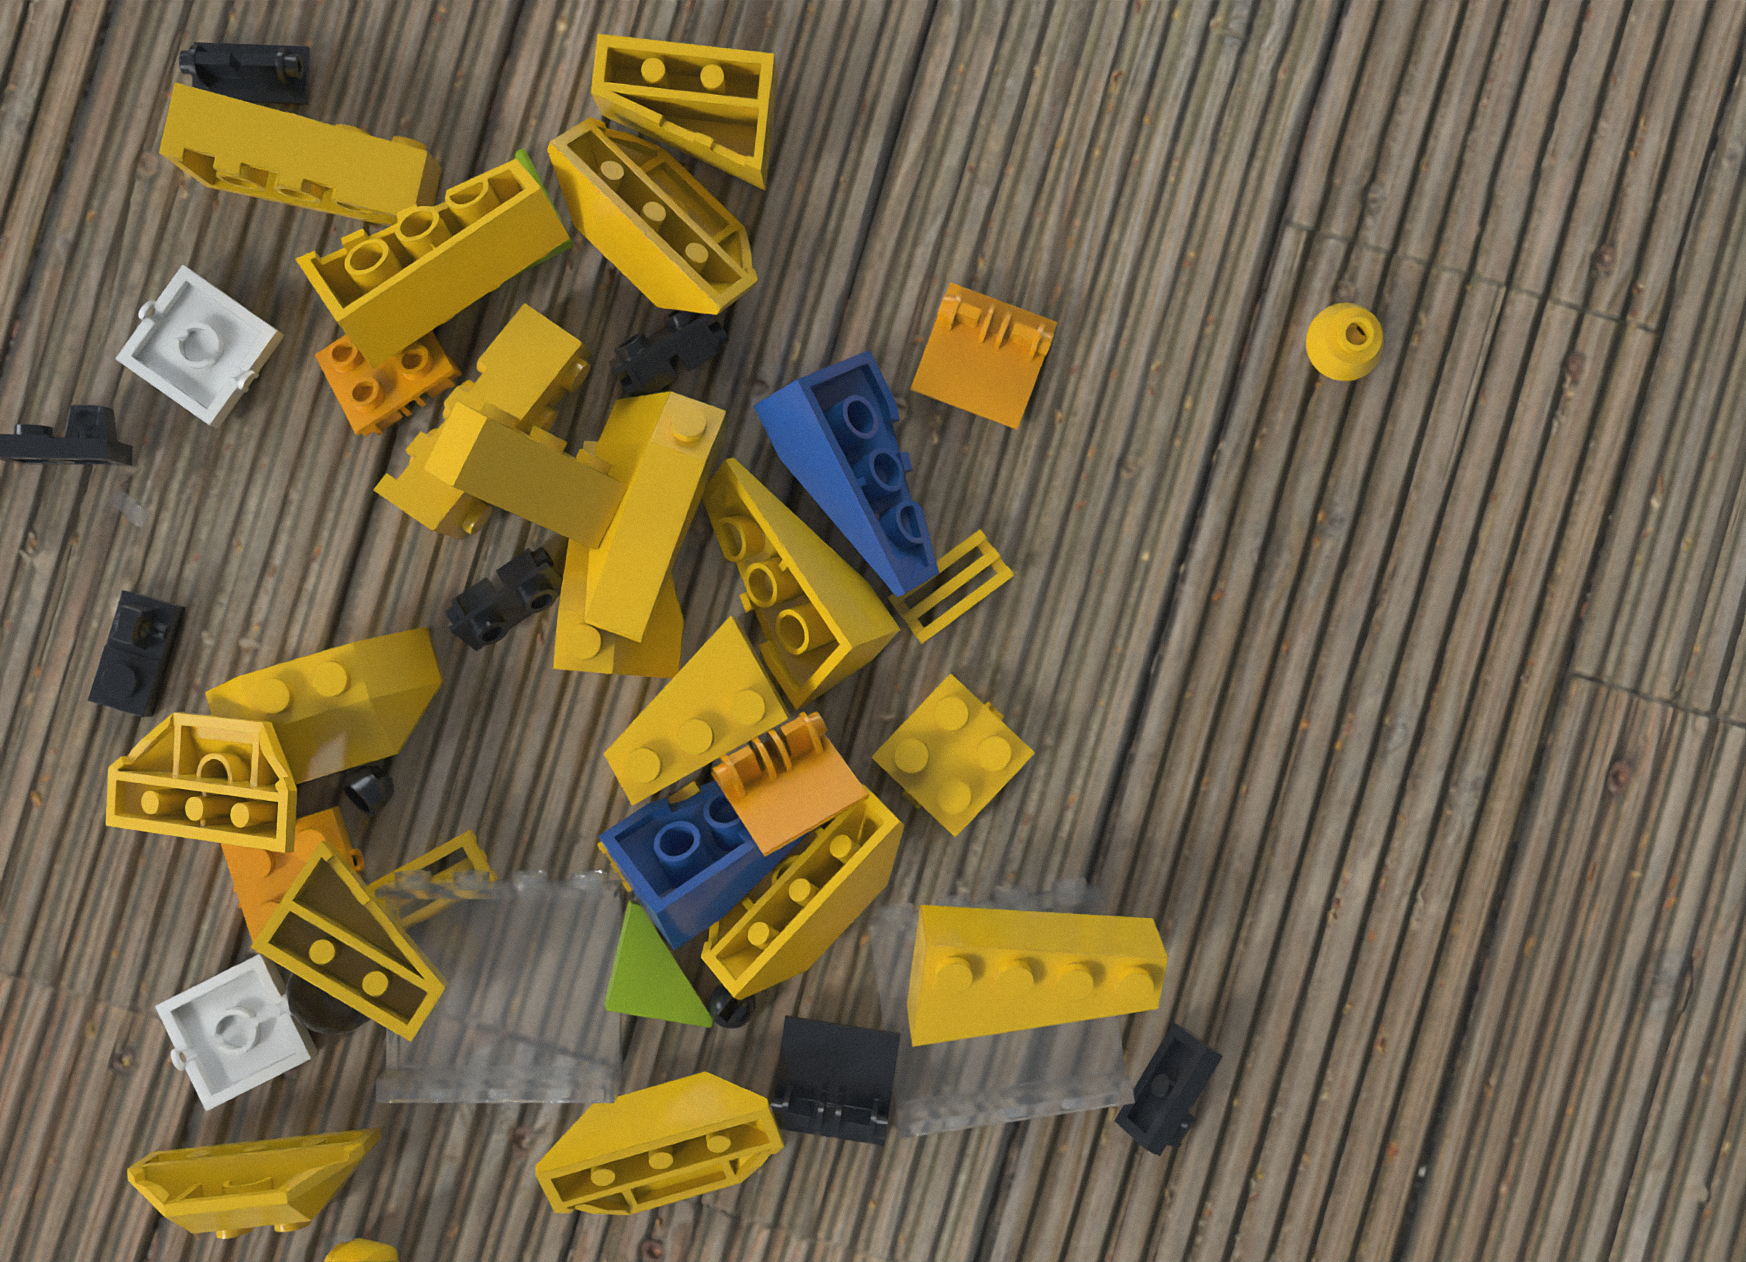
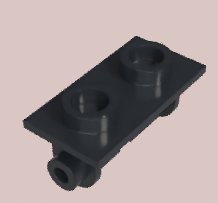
M194 42L189 50L180 51V70L184 75L192 76V87L249 103L308 105L309 46Z
M673 310L663 319L667 326L656 333L646 337L644 332H640L620 343L614 349L617 357L610 360L609 364L615 377L625 370L629 374V376L620 380L628 396L631 398L654 394L677 380L679 377L668 359L678 354L689 372L723 352L720 346L730 341L718 321L710 326L705 322L714 315Z
M542 546L535 551L527 548L523 553L497 569L496 572L505 586L499 591H496L492 582L485 577L460 595L451 599L453 606L445 610L448 619L452 623L449 626L450 631L475 651H478L486 645L500 641L506 636L509 629L531 614L549 608L561 594L563 577L552 567L554 562Z

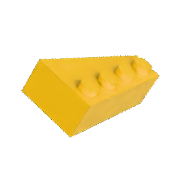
M524 303L479 358L476 368L482 375L475 383L471 380H466L460 386L457 385L444 402L443 418L445 421L438 429L434 428L427 434L420 431L406 449V453L411 456L407 468L397 480L386 473L373 491L433 532L462 541L467 533L470 535L476 534L491 514L492 507L488 505V502L452 487L423 469L456 402L463 403L480 412L486 401L520 418L515 429L529 435L535 425L548 432L558 415L554 408L566 390L570 393L574 392L586 378L591 367L587 360L592 353L577 338Z

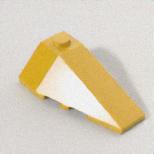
M671 391L616 400L595 447V456L611 463L612 467L608 475L629 487L598 549L595 550L589 547L585 623L642 643L724 445L727 411Z
M584 441L583 450L595 455V447L598 442ZM569 538L558 607L553 669L674 678L680 671L684 618L680 603L678 602L672 573L669 575L642 643L585 623L589 547Z
M735 458L724 460L707 484L702 501L725 559L736 562L747 592L739 595L745 612L755 611L765 636L766 642L759 644L764 661L797 710L805 707L871 662L901 629L870 584Z

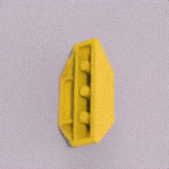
M592 117L587 118L549 142L547 151L574 226L657 308L718 315L754 288L758 278L756 270L752 267V254L745 227L663 147L627 132L607 129L604 122Z
M421 627L348 643L240 675L206 691L205 694L211 715L272 722L295 783L299 784L400 754L423 717L432 698L436 696L445 681L429 627Z
M174 712L142 738L127 756H121L108 767L106 826L283 853L294 852L297 787L272 722Z
M864 784L862 786L869 794L868 799L813 829L723 918L710 926L708 942H704L701 958L735 999L742 1000L807 971L888 885L904 824Z
M704 1071L593 1103L535 1165V1175L555 1213L571 1214L577 1209L591 1214L632 1215L742 1183L760 1168L771 1154H777L783 1149L784 1141L767 1098Z
M381 1128L151 1152L127 1168L128 1181L164 1217L193 1234L216 1231L217 1238L228 1239L248 1234L253 1231V1227L274 1225L276 1232L296 1231L309 1226L311 1221L337 1195L382 1139Z

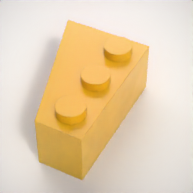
M597 34L591 94L603 116L766 191L778 87V72L774 53Z
M457 401L423 469L456 489L597 550L629 487L608 475L612 464L581 448L576 457L564 452L563 450L567 444L566 441L535 425L529 435L515 428L520 418L486 401L480 412Z
M731 615L604 752V756L632 806L792 717L737 617Z
M321 840L250 947L410 1042L415 1038L449 985L445 977L330 841Z

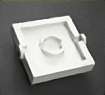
M182 265L157 301L149 300L141 307L138 317L142 322L115 359L208 425L219 428L243 393L248 392V386L253 379L258 378V372L285 335L199 274ZM155 308V313L151 317H147L148 312Z
M261 953L155 1006L175 1047L171 1051L172 1062L178 1070L183 1071L186 1069L206 1111L319 1054L299 1014L300 1009L295 1006L291 998L292 992L287 990L274 961ZM180 1052H182L186 1057L185 1063L182 1062L180 1059Z

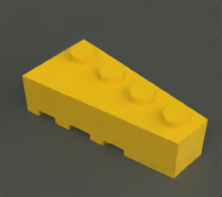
M176 82L174 83L159 154L205 187L386 226L397 224L396 213L414 204H417L418 207H434L442 167L426 151L427 146L419 141L401 136H393L391 141L371 136L368 132L354 126L336 124L334 126L294 113L282 112Z
M514 159L446 190L445 202L434 207H418L417 204H414L396 213L398 222L393 226L371 236H368L362 228L342 237L341 241L344 248L320 258L314 250L295 260L337 323L374 369L389 358L400 354L407 346L437 326L451 320L455 314L487 293L499 288L505 281L535 261L546 257L553 249L570 239L540 185L517 159Z
M920 905L907 998L912 1047L1158 1009L1168 955L1153 918Z

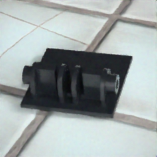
M786 1015L775 1094L771 1101V1109L779 1129L884 1146L901 1033Z

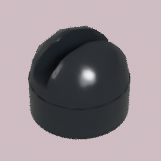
M363 766L341 782L342 790L349 800L369 817L375 816L383 809L394 792L393 779L389 775L380 778L383 769L378 766Z
M720 983L713 990L709 999L710 1015L721 1027L727 1029L740 1028L748 1023L753 1016L756 1007L755 994L744 998L731 1017L727 1019L720 1012L733 996Z

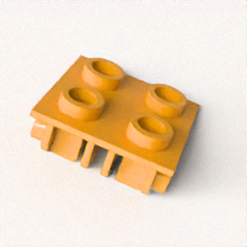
M950 282L940 304L937 319L910 390L1018 430L1058 322Z
M433 330L407 346L400 354L389 358L374 369L347 334L315 354L357 436L363 434L367 437L373 432L378 436L383 434L384 429L403 417L399 409L409 417L413 414L409 402L415 400L421 407H424L428 403L423 393L426 392L433 398L448 387L453 388L456 386L454 379L462 375V371L450 355H446Z
M804 711L797 715L798 718L780 727L781 734L778 735L772 728L767 731L769 738L767 742L762 744L759 738L756 737L751 740L754 749L747 745L729 756L725 754L720 757L722 763L712 768V776L764 857L869 798L867 791L825 735L828 730L817 711L808 716Z

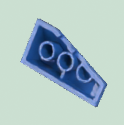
M870 350L801 377L753 406L781 461L897 597L906 594L939 574L923 508L915 501H912L905 475L913 471L909 453L899 452L893 423L900 420L896 402Z
M713 781L701 785L702 793L691 796L684 801L670 804L666 797L648 803L599 835V838L644 910L675 951L723 918L810 832L764 857L717 782Z

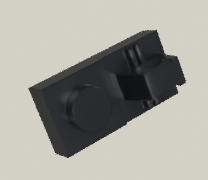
M71 405L64 438L53 436V427L33 424L14 425V434H0V460L29 465L132 466L133 446L118 442L114 410L105 406Z
M122 590L88 701L137 716L152 717L185 607L133 591Z
M1173 1022L1114 1122L1144 1149L1155 1155L1161 1156L1167 1145L1179 1148L1192 1124L1196 1121V1118L1188 1112V1109L1195 1104L1223 1056L1191 1031Z

